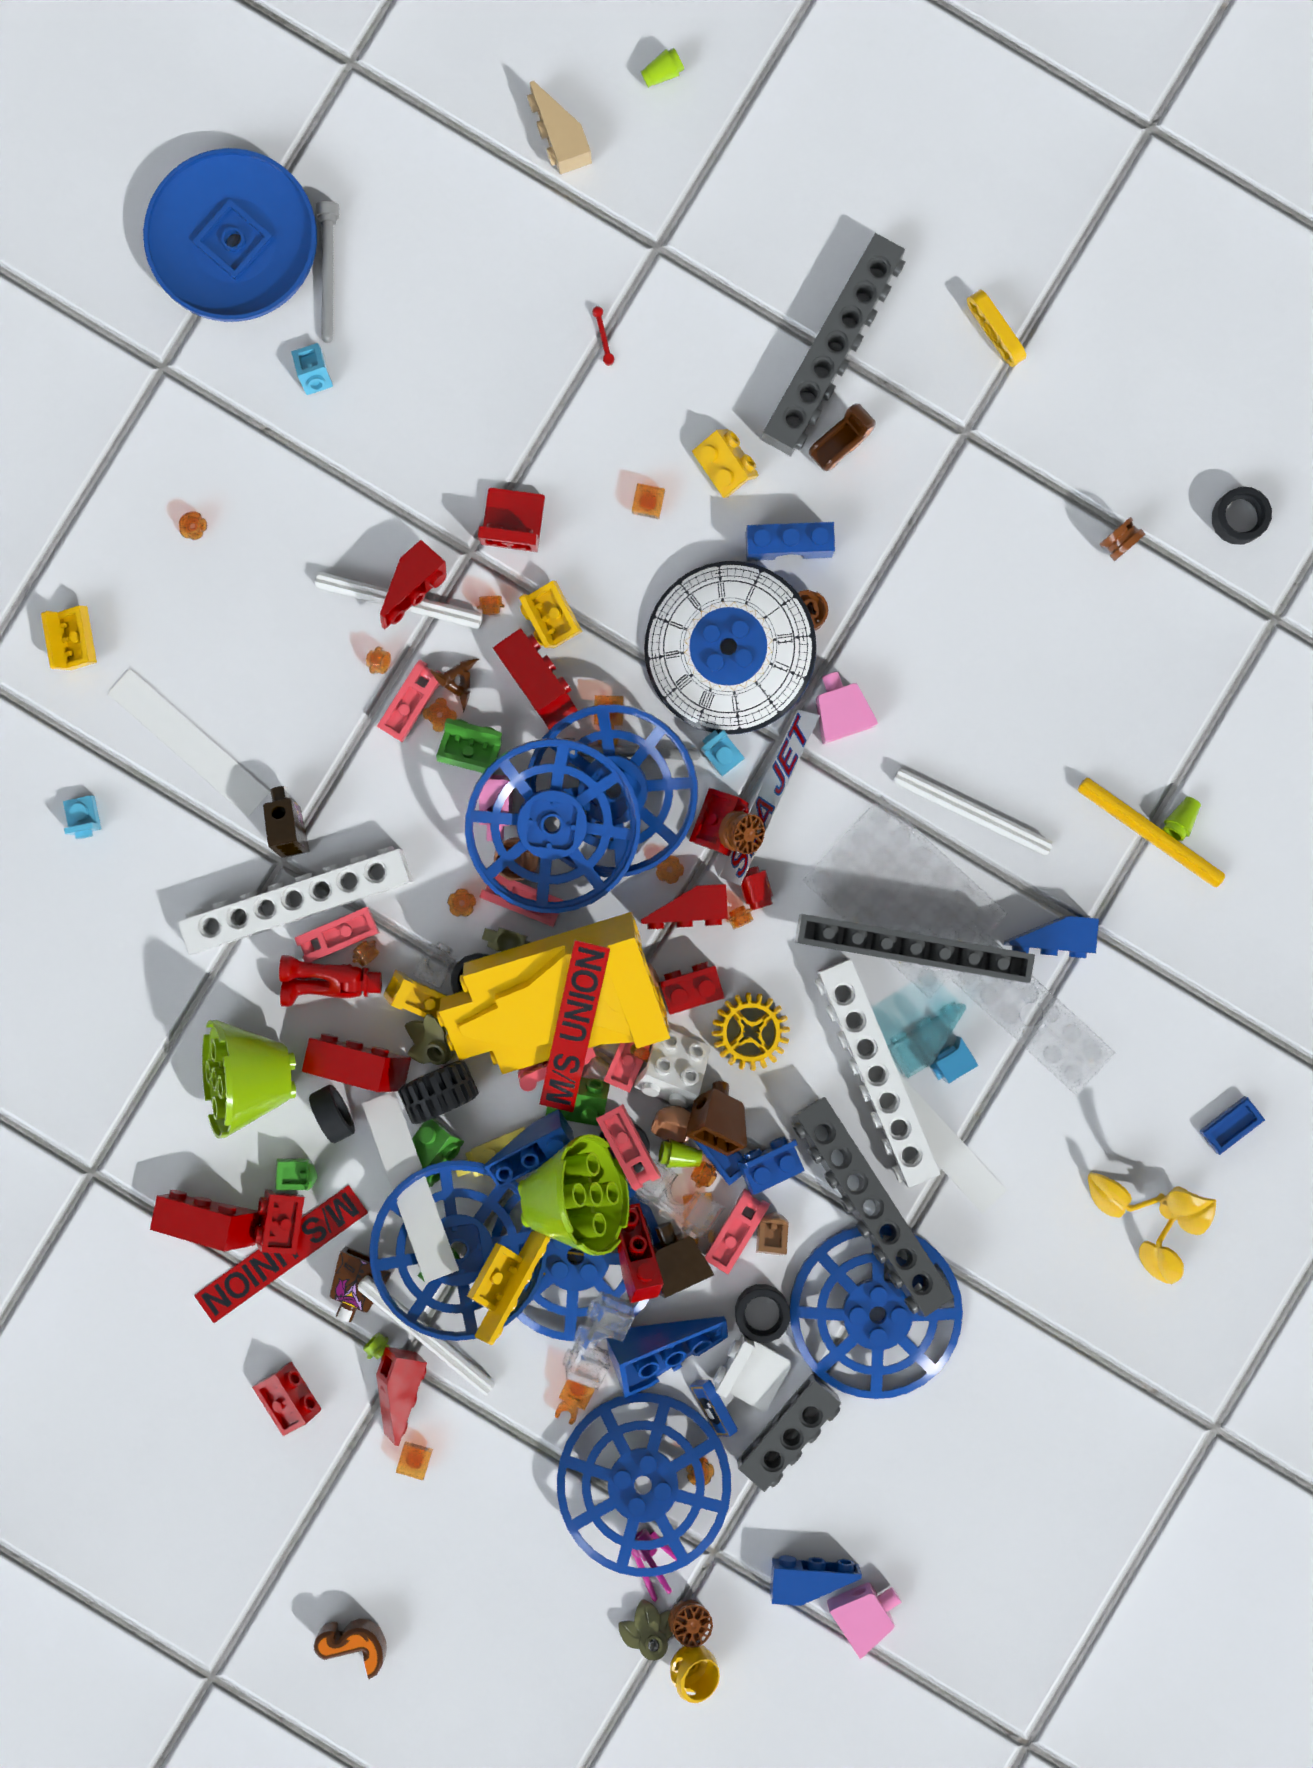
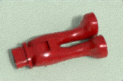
M282 955L280 959L279 980L282 982L280 991L281 1007L292 1006L298 996L306 994L335 998L360 997L362 993L364 997H368L369 993H381L382 972H369V968L363 967L361 969L351 964L330 965L303 962L289 955ZM306 978H320V979H325V981H322V980H313V979H306Z

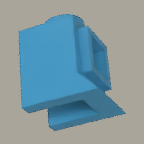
M956 1036L954 1045L950 1044L934 1054L935 1058L931 1060L933 1064L929 1067L938 1080L943 1078L949 1084L979 1065L963 1039Z

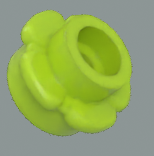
M378 1332L366 1343L363 1350L368 1354L367 1359H371L374 1356L378 1360L383 1356L385 1347H390L387 1344L389 1341L387 1336L384 1337Z

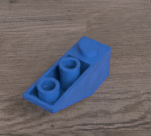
M1063 916L1005 940L1004 945L1012 946L1013 951L1029 953V948H1039L1042 955L1058 956V950L1069 951V957L1087 958V953H1096L1099 919Z
M557 1109L528 1126L485 1163L484 1168L497 1187L501 1188L539 1168L574 1139L573 1130L561 1111Z
M789 1555L780 1556L779 1559L772 1558L771 1602L772 1604L802 1606L860 1580L862 1574L859 1564H855L852 1560L848 1559L826 1562L819 1557H811L808 1560H797Z

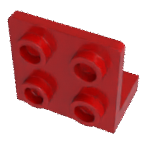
M489 488L483 526H479L478 539L481 545L538 552L545 496L542 494Z

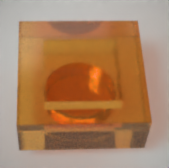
M637 483L632 514L660 519L665 489Z
M405 1441L396 1473L424 1480L433 1449Z

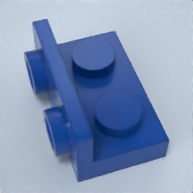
M785 1136L779 1137L769 1142L771 1147L763 1151L760 1148L751 1150L744 1154V1160L737 1162L751 1195L758 1194L805 1171L795 1149V1146L798 1145L796 1139H786Z

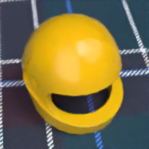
M701 1645L693 1648L683 1646L676 1652L670 1663L671 1680L683 1700L690 1703L702 1702L710 1697L717 1688L720 1678L718 1664L712 1652L705 1646ZM686 1692H694V1693H696V1694H695V1695H689V1694H687Z

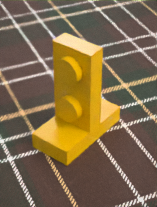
M395 970L383 994L391 1006L400 1010L404 1008L423 1018L427 1014L437 1018L436 1011L440 1008V999L447 996L409 978L405 973Z

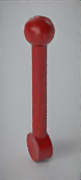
M596 306L593 308L592 314L597 319L604 349L603 362L605 365L611 366L614 363V356L610 353L602 320L603 309L600 306Z

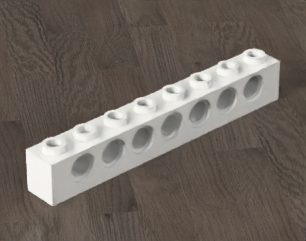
M394 846L385 847L377 850L378 856L367 859L366 855L350 859L351 865L340 868L339 864H334L323 868V874L313 877L312 873H307L295 877L296 883L285 886L284 882L270 885L267 887L269 892L258 895L257 891L241 895V901L232 904L230 900L213 904L214 910L203 913L202 909L188 912L185 914L186 919L178 921L188 955L198 954L413 883L404 852L401 849L395 850ZM376 864H381L385 870L384 876L380 880H375L371 875V870ZM349 873H353L357 878V884L352 889H348L344 885V878ZM322 882H326L330 889L329 894L325 898H321L317 894V887ZM294 891H298L302 896V902L297 907H293L289 900L290 895ZM267 900L274 904V912L270 916H266L262 911V906ZM240 909L244 910L247 915L246 922L243 925H239L235 920V914ZM213 918L219 923V930L215 934L210 933L208 930V923Z
M846 959L817 971L819 978L815 979L816 986L821 996L826 994L830 1003V1005L826 1006L828 1015L832 1022H838L841 1030L837 1033L838 1039L843 1049L848 1047L852 1058L848 1059L854 1076L859 1074L863 1082L859 1089L865 1102L870 1101L874 1112L870 1113L876 1129L882 1128L885 1139H882L881 1142L888 1156L893 1155L897 1165L892 1168L898 1182L904 1181V1184L910 1188L941 1175L852 960ZM841 985L847 986L850 992L849 997L845 1001H838L835 997V990ZM851 1012H857L861 1018L859 1025L855 1028H849L846 1024V1017ZM862 1039H869L872 1047L867 1054H859L857 1050V1045ZM873 1066H880L883 1071L882 1077L877 1081H871L868 1077V1072ZM884 1093H892L894 1097L892 1105L886 1108L881 1107L879 1103L880 1097ZM895 1120H903L905 1124L904 1130L899 1134H893L891 1132V1124ZM909 1146L914 1147L916 1150L915 1157L909 1161L903 1160V1150Z

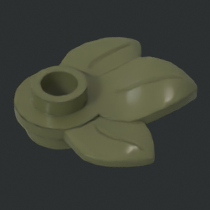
M427 1014L424 1021L415 1020L405 1024L404 1027L414 1043L407 1053L412 1059L421 1064L430 1062L434 1065L446 1064L451 1060L453 1051L448 1046L446 1031L444 1027L440 1026L437 1018Z
M642 1599L637 1606L634 1621H621L618 1623L620 1636L624 1643L630 1648L640 1649L641 1654L648 1660L655 1661L661 1659L668 1649L667 1640L673 1635L668 1623L671 1609L659 1614L652 1603ZM653 1639L659 1642L658 1649L654 1651L648 1648V1643Z

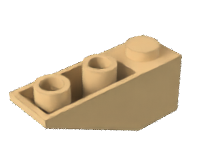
M531 81V94L527 95L532 113L538 112L540 121H537V127L542 139L547 138L550 147L546 148V152L551 166L556 165L561 175L592 164L591 150L582 125L535 81Z

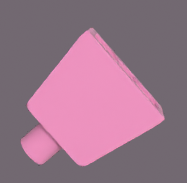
M833 672L822 677L827 692L816 697L817 713L820 715L819 725L823 744L862 732L878 724L857 683L843 687L839 672Z
M492 774L479 795V811L492 810L498 794L510 781L506 775ZM513 790L506 798L501 812L512 813ZM479 823V825H487L486 840L492 841L491 823ZM499 824L502 841H504V826L509 825Z
M870 1583L862 1584L827 1600L829 1612L860 1659L893 1630L895 1625L889 1611L902 1603L893 1587L878 1595Z

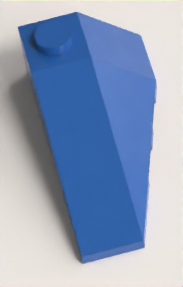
M724 1316L635 1326L617 1331L612 1336L607 1337L609 1356L624 1397L626 1398L652 1387L660 1382L658 1376L672 1368L674 1372L683 1367L681 1363L689 1356H700L728 1338L727 1320Z

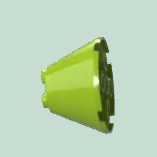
M209 1020L206 1028L211 1027L210 1033L203 1035L202 1044L203 1087L205 1101L211 1100L213 1114L208 1115L210 1126L215 1137L220 1139L228 1137L284 1104L289 1099L296 1097L295 1082L291 1081V1070H295L296 1061L294 1053H288L287 1046L283 1043L218 1020Z
M593 1134L578 1136L532 1172L525 1180H521L518 1185V1191L521 1196L522 1224L527 1228L531 1227L536 1232L589 1255L599 1256L612 1252L621 1242L618 1239L621 1228L627 1227L629 1191L626 1176L620 1164L607 1149L610 1148L609 1143Z

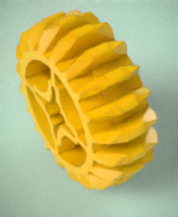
M746 992V1001L742 1002L741 997L737 994L734 996L737 1003L735 1006L728 1000L724 1002L729 1008L727 1013L722 1009L717 1010V1013L723 1017V1020L714 1019L712 1022L716 1026H721L720 1030L711 1032L712 1036H721V1040L716 1041L714 1046L715 1048L725 1046V1049L719 1055L723 1058L730 1053L731 1057L728 1060L730 1065H733L736 1059H739V1069L743 1070L745 1063L749 1062L750 1070L755 1071V1062L759 1061L764 1069L767 1067L764 1060L766 1057H769L773 1063L777 1061L776 1057L772 1054L774 1050L780 1054L784 1053V1050L778 1044L779 1042L784 1044L789 1042L788 1038L781 1037V1033L789 1032L790 1028L788 1026L781 1027L780 1023L785 1022L788 1018L786 1015L776 1016L782 1010L780 1005L775 1006L772 1010L770 1009L773 1003L771 998H768L765 1004H762V994L758 993L756 1000L752 1001L751 993ZM744 1008H758L766 1013L762 1017L750 1021L742 1015L740 1010ZM733 1016L740 1026V1031L734 1037L735 1039L729 1043L727 1039V1026ZM741 1020L751 1027L758 1025V1030L755 1032L758 1033L757 1038L760 1040V1043L751 1036L746 1038L743 1036V1032L746 1031ZM772 1020L774 1036L768 1046L763 1040L761 1033L767 1023ZM751 1042L761 1052L754 1055L739 1053L735 1049Z

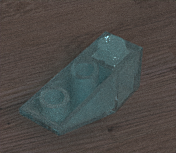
M954 1001L939 1009L941 1014L933 1019L927 1016L915 1023L916 1029L908 1034L902 1031L890 1038L892 1043L887 1045L904 1077L909 1078L933 1064L966 1010L965 1004H956Z

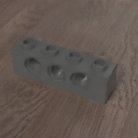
M812 1373L737 1459L738 1469L764 1492L770 1486L772 1488L775 1487L783 1477V1470L789 1464L792 1466L799 1460L802 1455V1448L808 1442L813 1443L821 1433V1426L827 1420L832 1421L840 1411L839 1406L841 1405L839 1396ZM807 1407L817 1408V1413L813 1417L802 1415L803 1410ZM788 1429H796L798 1431V1435L794 1439H786L783 1436L784 1432ZM769 1451L779 1453V1457L774 1461H768L764 1458L765 1454Z

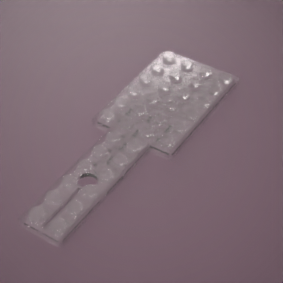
M882 796L870 806L802 880L846 922L1004 949L989 934L1008 913ZM887 959L928 998H931L944 982L950 978L1075 1095H1078L1116 1054L1111 1047L1033 975L1030 983ZM1028 1003H1034L1041 1009V1020L1033 1026L1024 1024L1020 1017L1021 1009Z

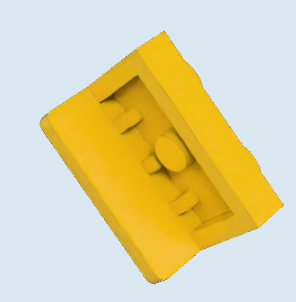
M728 429L714 431L692 450V453L723 498L729 497L748 480L759 476L755 469L756 464L754 460L743 452L739 446V438L733 431Z
M552 580L529 595L523 594L519 597L522 603L520 605L521 612L533 624L535 628L533 631L534 637L541 646L556 648L583 632L557 581Z
M78 605L60 612L45 611L41 613L51 669L74 670L97 663L87 606Z

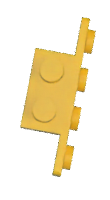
M532 1231L519 1255L501 1244H495L467 1297L488 1309L475 1334V1338L493 1345L495 1340L502 1334L503 1326L508 1316L517 1306L521 1292L531 1280L532 1272L539 1259L546 1252L550 1237Z

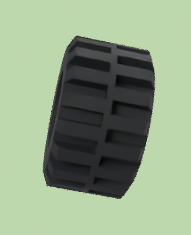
M456 1061L403 1085L398 1090L412 1124H420L470 1102L479 1094L465 1061Z

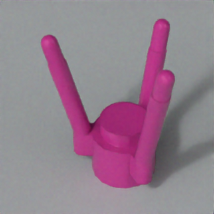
M643 1529L636 1534L635 1540H653L659 1538L655 1531L649 1533L647 1529ZM668 1545L660 1547L669 1556L677 1560ZM632 1549L631 1554L638 1568H645L643 1561H647L651 1568L658 1567L652 1558L658 1551L657 1549ZM663 1575L656 1576L665 1591L670 1594L672 1589ZM642 1577L654 1602L657 1601L658 1598L650 1578Z

